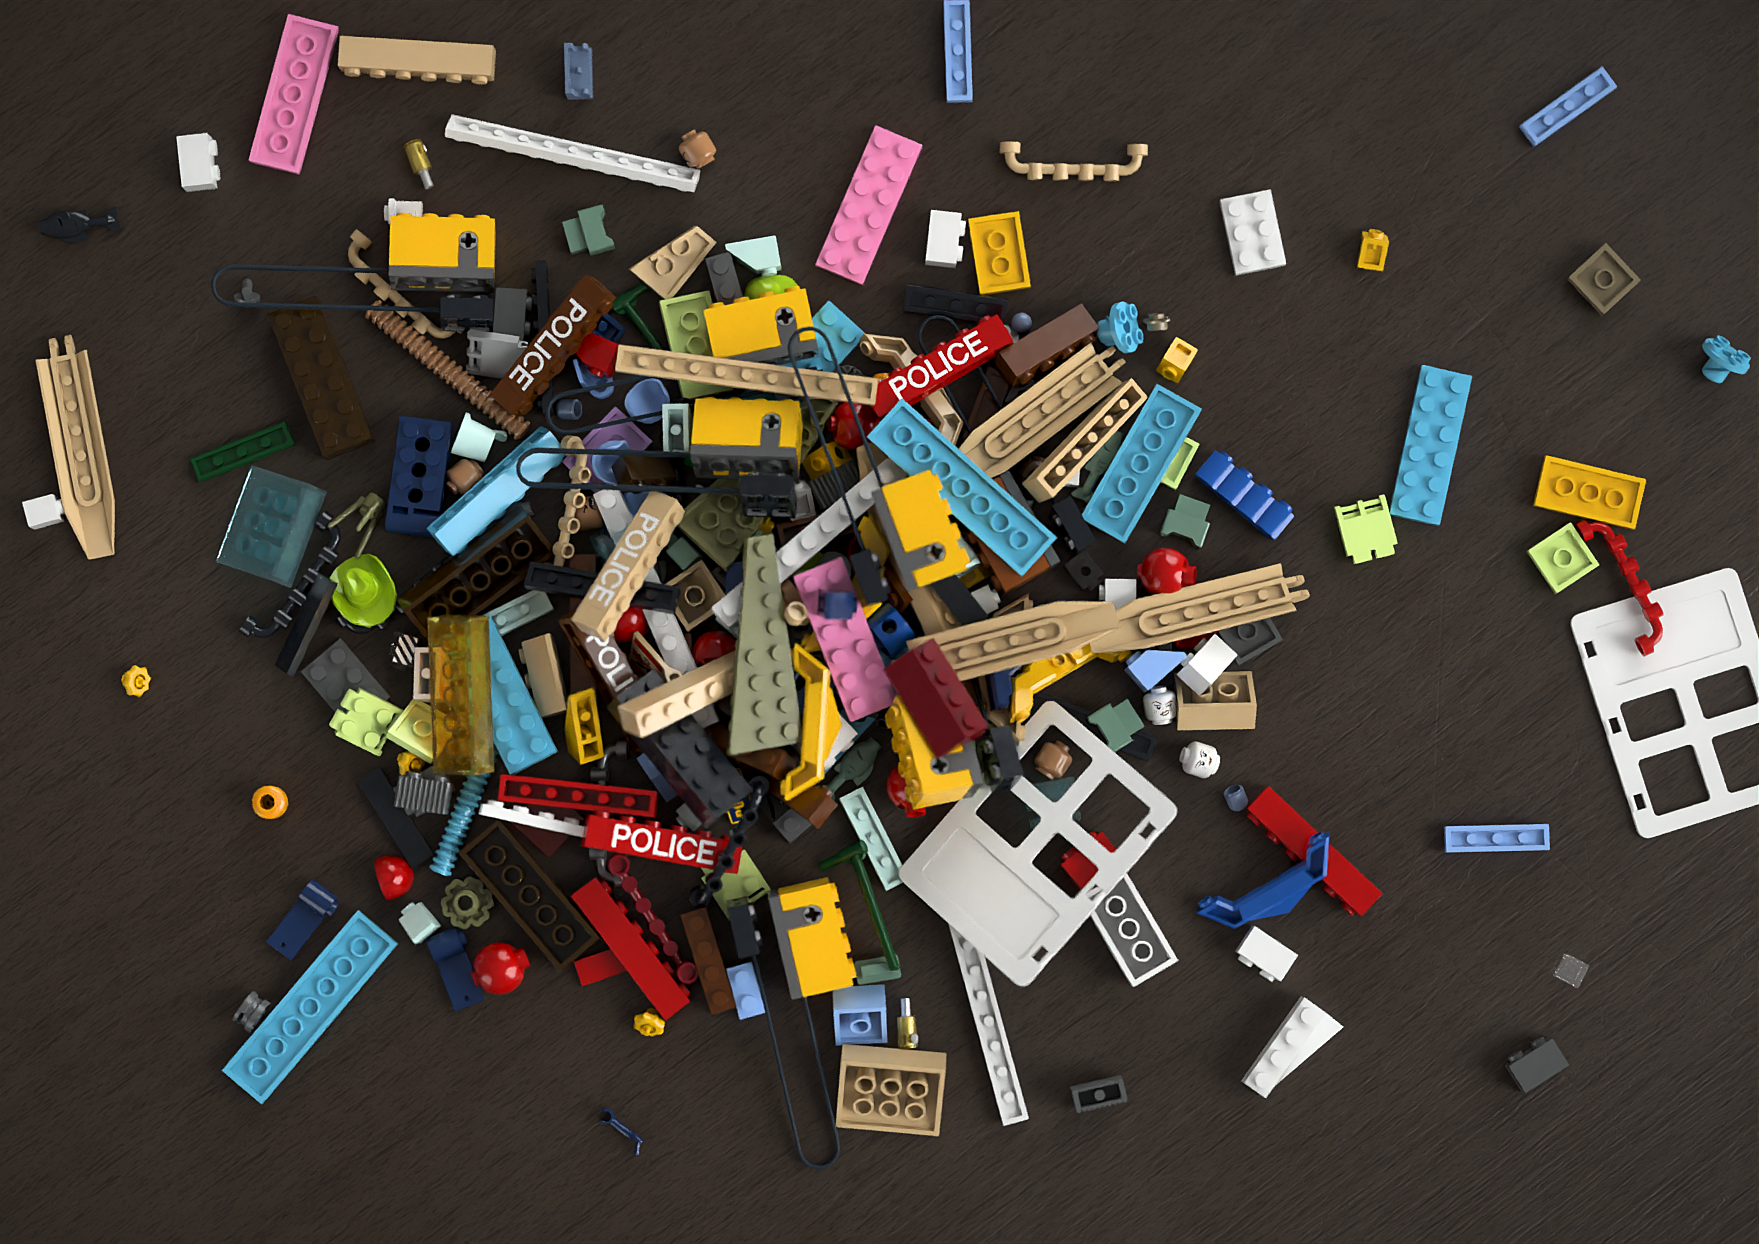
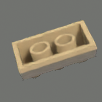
M549 633L523 641V648L519 649L521 663H526L528 674H524L527 689L532 688L533 702L541 718L566 713L568 697L554 636Z
M1252 671L1222 672L1200 696L1177 675L1178 673H1174L1177 700V730L1255 729L1257 704Z

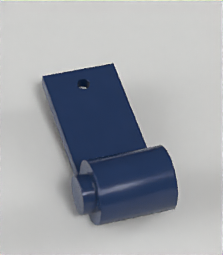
M312 879L299 895L298 902L266 943L292 961L327 915L331 917L338 909L339 904L337 900L339 897L315 879Z
M457 927L426 938L430 953L438 964L455 1012L484 1001L480 986L475 985L471 972L474 970L465 948L468 940L463 929L459 931Z

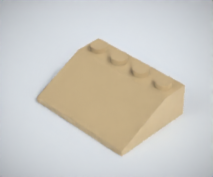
M843 1044L836 1127L939 1136L946 1071V1053Z

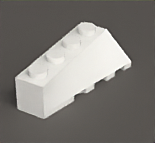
M1300 997L1241 1081L1266 1098L1275 1085L1340 1031L1343 1026L1305 997Z

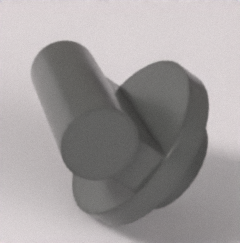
M246 278L243 280L242 292L234 295L236 302L257 303L260 301V295L252 292L253 283L251 279Z

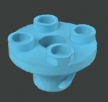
M1126 302L1115 303L1111 308L1110 317L1106 316L1104 320L1098 322L1097 336L1106 346L1116 345L1123 353L1134 352L1138 344L1143 343V333L1138 327L1135 305L1127 304Z
M1719 335L1715 339H1706L1702 344L1703 350L1710 357L1702 368V372L1706 378L1715 383H1722L1730 371L1745 374L1750 368L1749 361L1751 360L1747 353L1741 350L1736 351L1729 346L1730 342Z

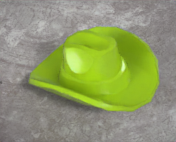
M362 554L358 559L354 556L339 565L330 576V579L338 583L331 600L341 615L352 624L372 627L384 623L394 612L397 598L395 585L388 571L376 556Z

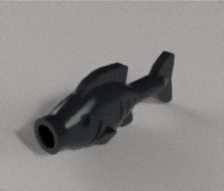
M117 206L111 208L105 216L88 217V210H81L79 212L66 210L59 211L39 221L41 235H49L70 243L88 240L86 231L90 227L108 226L115 232H121Z

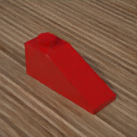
M591 333L582 340L581 346L575 354L588 369L590 375L599 379L602 376L611 379L616 368L619 344Z

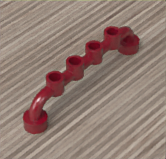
M613 854L607 862L609 871L620 878V886L629 892L634 900V908L645 917L648 930L657 936L661 943V950L671 958L677 967V977L684 983L694 982L698 977L697 967L690 961H684L678 951V944L666 933L664 922L656 917L651 909V902L638 889L637 880L628 873L630 867L629 860L622 854Z

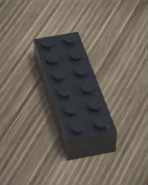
M653 669L616 696L607 709L623 727L618 706L666 683ZM691 714L642 738L627 732L706 829L753 791Z

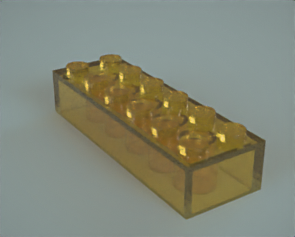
M441 615L428 617L433 773L477 776L494 772L489 616Z

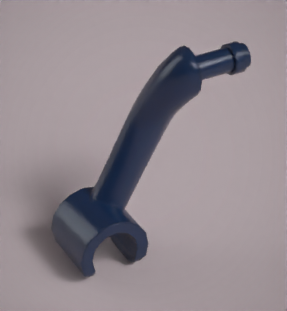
M611 1108L602 1109V1111H608L611 1114V1119H600V1122L603 1124L610 1123L628 1139L636 1141L633 1154L639 1155L640 1143L643 1142V1139L617 1120Z

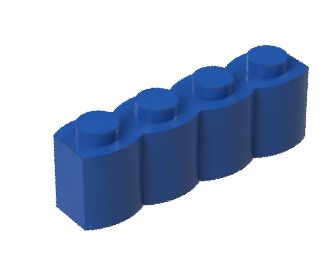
M1214 451L1194 477L1244 519L1254 525L1262 534L1274 541L1293 519L1294 515L1291 513L1293 509L1283 500H1280V502L1276 501L1271 496L1273 492L1261 483L1259 486L1251 480L1253 478L1252 474L1243 467L1240 469L1236 468L1232 464L1233 459L1224 451L1220 453Z

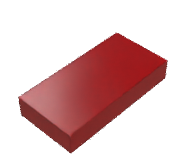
M611 949L574 961L582 986L627 971Z

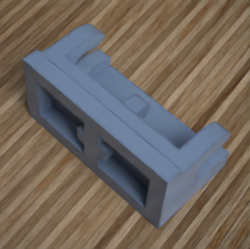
M564 43L565 94L567 99H593L592 48H589L586 43H582V46Z

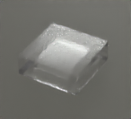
M1565 953L1553 976L1578 989L1589 965Z

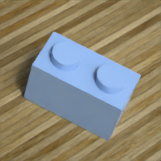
M753 961L727 968L739 1018L744 1019L765 1013Z

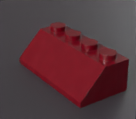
M934 637L912 648L883 670L937 759L980 737L987 729V723Z

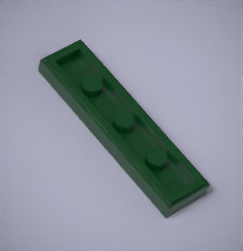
M283 421L189 459L198 482L202 483L296 445L287 422Z

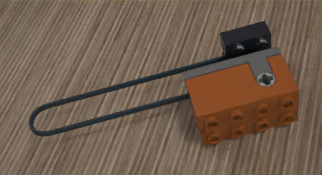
M935 315L928 317L922 322L918 329L917 339L925 356L929 353L921 339L924 326L936 319L944 320L950 323L956 333L960 332L952 319L946 316ZM977 367V371L979 372L981 378L987 386L998 408L1002 410L1003 406L1000 403L998 397L996 396L994 390L992 389L981 367ZM943 387L970 435L973 431L948 387ZM1010 471L1000 475V477H994L993 481L1034 516ZM1069 496L1058 503L1054 497L1050 498L1053 506L1050 510L1049 520L1055 530L1060 528L1064 535L1061 540L1068 552L1073 551L1074 555H1077L1093 546L1096 539L1072 497ZM954 516L958 525H961L962 523ZM965 526L967 531H965L966 534L964 535L971 547L976 546L983 569L988 568L992 574L990 578L992 586L997 592L1001 590L1003 595L1045 573L1047 570L1054 568L1060 562L1050 545L1021 577Z

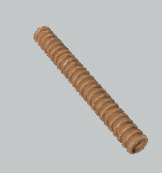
M378 300L371 306H383V302ZM367 310L365 317L368 320L372 319V323L374 325L378 324L380 330L384 329L386 335L390 334L392 340L396 339L397 344H403V349H409L411 355L415 354L417 360L421 359V363L423 365L427 364L429 370L433 369L435 375L439 374L441 380L445 379L446 384H452V389H458L460 395L464 394V398L466 400L470 399L472 405L476 404L478 410L482 409L484 415L488 414L490 420H496L495 424H501V428L503 430L507 429L509 435L513 434L515 440L521 439L530 428L531 423L529 421L525 422L523 416L519 417L510 414L490 395L491 390L487 391V387L485 385L481 386L479 380L475 381L473 375L469 376L468 371H462V366H456L454 360L450 361L448 355L444 356V352L442 350L438 351L436 345L432 346L430 340L426 341L424 335L420 336L419 331H413V327L411 325L407 326L405 320L401 321L399 315L395 316L394 311Z

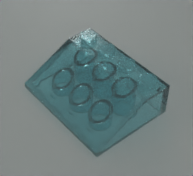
M251 465L215 562L291 588L327 492L311 484Z

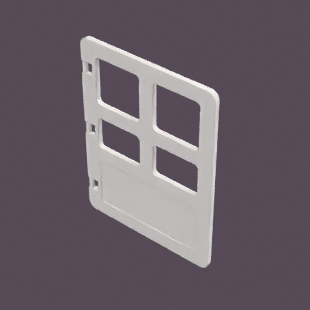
M1725 568L1660 588L1647 595L1651 604L1658 602L1664 615L1659 618L1663 627V636L1660 642L1654 646V652L1645 657L1637 649L1635 638L1643 634L1650 637L1653 629L1645 619L1642 607L1635 597L1577 614L1570 622L1620 781L1631 809L1636 830L1643 838L1658 836L1759 804V785L1733 793L1727 790L1712 744L1714 736L1759 723V638L1738 574L1731 568ZM1592 641L1596 656L1588 658L1584 643ZM1739 666H1746L1758 702L1755 705L1714 718H1704L1693 686L1694 681ZM1672 688L1675 691L1685 721L1684 726L1640 741H1631L1620 705L1623 702ZM1616 717L1621 732L1613 734L1608 719ZM1685 745H1691L1694 749L1709 798L1705 802L1657 816L1654 814L1638 763L1643 758ZM1641 793L1645 808L1637 810L1633 796Z
M1054 701L1045 702L1026 723L1025 739L1019 742L1018 747L1016 746L1019 760L1049 726L1055 725L1089 754L1093 761L1056 803L1051 802L1023 776L1019 779L1011 791L1041 817L1040 823L1021 845L1013 848L976 815V810L992 793L990 786H987L983 773L984 783L979 788V791L972 798L959 800L899 870V877L902 882L1019 986H1027L1033 981L1047 962L1061 949L1095 910L1101 900L1115 887L1177 814V808L1173 802ZM1109 774L1118 779L1150 807V813L1114 853L1107 851L1072 819L1073 813ZM1150 823L1155 827V830L1145 840L1139 834ZM1058 833L1064 836L1098 866L1097 874L1075 898L1068 897L1034 867L1032 863L1038 853ZM1097 885L1102 890L1091 901L1086 895ZM1043 946L1048 952L1038 963L1032 957Z

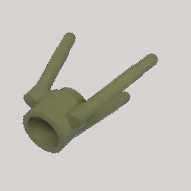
M369 493L366 498L360 496L356 503L328 524L329 528L334 527L357 508L361 507L359 512L363 515V518L357 525L356 531H360L368 519L371 522L355 554L356 559L360 557L377 521L383 515L381 511L386 506V503L374 493Z

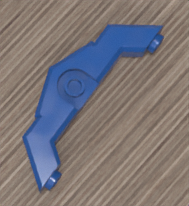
M1318 832L1311 836L1307 844L1306 860L1280 874L1279 877L1252 890L1235 901H1230L1220 896L1213 898L1207 896L1198 902L1199 906L1196 908V913L1234 929L1249 920L1252 921L1289 913L1311 888L1312 884L1327 876L1329 832L1324 834Z

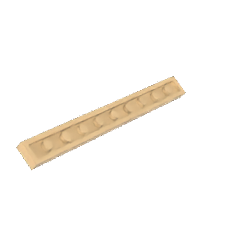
M619 345L616 372L804 397L792 367ZM798 368L808 397L848 402L838 373ZM842 374L853 403L875 406L878 379Z

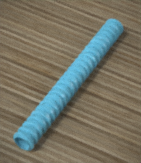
M484 729L485 735L480 738L482 743L478 744L479 750L474 753L476 758L472 759L473 765L468 768L470 773L465 776L467 781H463L462 785H464V788L459 791L461 796L457 797L458 803L453 806L455 811L451 812L452 818L448 819L449 826L444 829L446 834H442L443 841L438 844L440 849L436 850L437 856L432 859L434 864H431L429 867L432 871L445 876H451L452 874L450 870L455 867L453 862L454 860L457 861L458 857L456 855L461 851L459 847L464 844L462 840L467 836L465 832L470 829L468 824L469 822L472 823L473 819L471 817L476 814L474 809L475 807L478 808L479 804L477 802L482 798L480 794L485 791L483 786L487 785L486 779L491 776L489 771L493 770L492 764L497 761L495 756L499 755V751L488 729Z

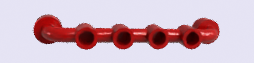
M1586 520L1575 524L1574 527L1584 543L1594 538L1593 532H1600L1605 537L1608 549L1615 556L1620 572L1626 577L1633 596L1638 600L1645 619L1653 629L1650 637L1643 634L1635 638L1636 647L1643 657L1653 653L1654 646L1660 642L1663 636V627L1659 618L1664 613L1658 602L1651 604L1647 596L1652 592L1648 582L1645 579L1639 581L1635 572L1639 570L1636 559L1633 556L1626 557L1623 551L1627 547L1625 538L1622 534L1615 536L1612 529L1603 522L1595 521L1588 523Z

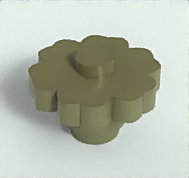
M472 876L467 877L464 882L460 879H455L445 888L447 897L441 900L442 912L444 916L451 917V924L462 929H468L471 925L479 927L490 918L488 909L495 905L493 893L489 889H484L485 884L481 879H476Z

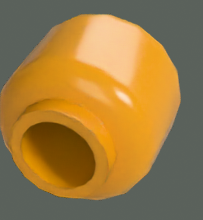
M271 785L259 788L252 798L254 812L259 817L265 819H276L282 816L288 806V798L285 792L279 787Z

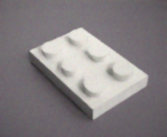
M1271 190L1221 199L1219 201L1235 276L1286 265Z

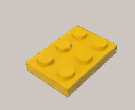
M1019 211L968 219L979 294L987 295L1030 288Z

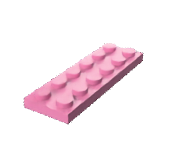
M288 14L249 157L251 163L300 175L338 35V26Z
M875 125L815 264L816 267L863 286L922 149L921 144Z
M842 557L792 576L802 603L807 609V616L827 667L831 670L832 680L849 722L893 705L896 695L891 682L883 671L885 669ZM819 589L853 592L854 597H857L858 604L857 612L852 613V619L827 620L817 616Z

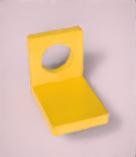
M836 441L826 444L835 468L852 460L848 450L841 447ZM823 446L806 456L802 461L812 481L831 471ZM835 447L841 450L843 459L836 455Z

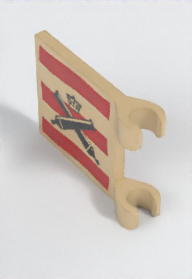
M638 631L633 634L628 663L641 678L653 669L665 683L682 676L681 672L670 668Z

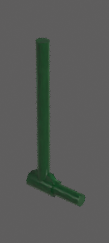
M642 281L631 290L627 289L613 301L611 309L616 315L626 314L652 349L666 351L634 309L637 297L650 289Z
M860 840L839 850V853L819 862L818 865L822 872L842 862L853 865L890 972L900 969L862 862L868 852V847L863 840Z

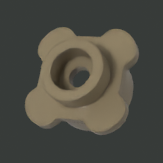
M1152 313L1148 315L1149 318L1143 319V322L1147 324L1148 331L1167 329V322L1170 321V318L1164 316V313Z

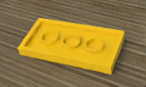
M1546 455L1544 456L1533 506L1634 530L1646 479Z

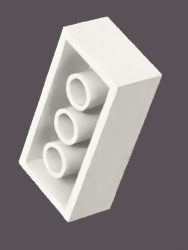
M1126 873L1089 916L1129 984L1135 987L1177 962L1178 959ZM1095 886L1086 897L1093 901L1102 889L1099 886Z

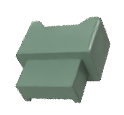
M602 204L578 211V218L562 222L571 254L589 250L592 256L615 249L613 240L606 236L602 222L605 216Z
M1180 494L1174 510H1167L1159 535L1166 537L1173 534L1191 541L1194 548L1201 549L1210 523L1205 522L1210 505Z
M672 532L667 544L669 549L666 553L685 571L699 562L703 556L683 536L678 538Z
M1128 699L1114 708L1107 704L1086 718L1089 724L1097 725L1107 741V747L1113 752L1132 742L1133 740L1130 735L1145 727Z
M885 956L858 960L854 964L859 985L901 977L900 969L890 972Z

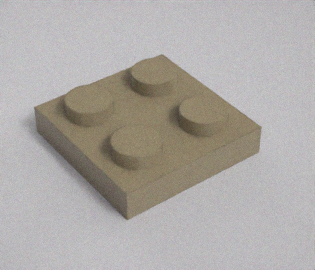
M1607 243L1567 278L1601 316L1641 281Z

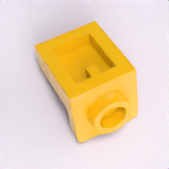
M1370 229L1369 232L1362 231V242L1357 267L1383 271L1389 245L1387 235L1375 229Z
M1176 337L1156 371L1162 374L1164 378L1178 383L1198 349Z

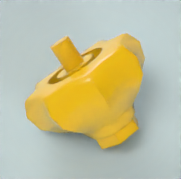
M134 665L129 671L125 672L121 681L128 695L140 697L144 691L149 689L151 678L145 667L140 668Z
M410 751L400 753L397 758L399 773L403 776L406 775V771L421 773L422 768L426 764L425 760Z
M649 1008L645 1013L636 1015L634 1018V1028L645 1036L653 1037L664 1032L665 1022L658 1016L657 1009Z

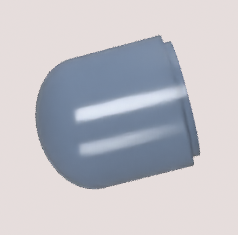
M1018 313L1012 318L1010 327L1019 336H1024L1030 331L1032 320L1026 313Z
M562 399L556 405V414L563 420H577L582 414V405L578 399Z
M1241 785L1230 786L1223 793L1228 807L1233 811H1241L1248 804L1247 796Z

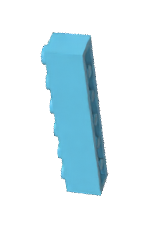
M540 426L426 528L446 552L452 556L463 552L474 537L482 535L494 519H499L505 514L506 508L524 497L525 491L530 486L522 483L517 476L516 464L518 458L524 452L533 448H560L559 441L550 430ZM553 453L532 454L522 462L520 467L521 474L528 481L541 482L544 474L551 468L561 464L565 455Z

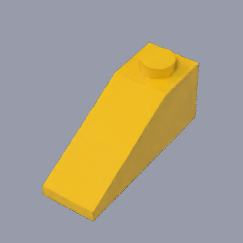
M593 688L568 696L565 721L568 752L580 765L604 757Z

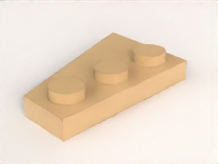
M694 226L628 270L664 300L671 299L717 242L698 226Z

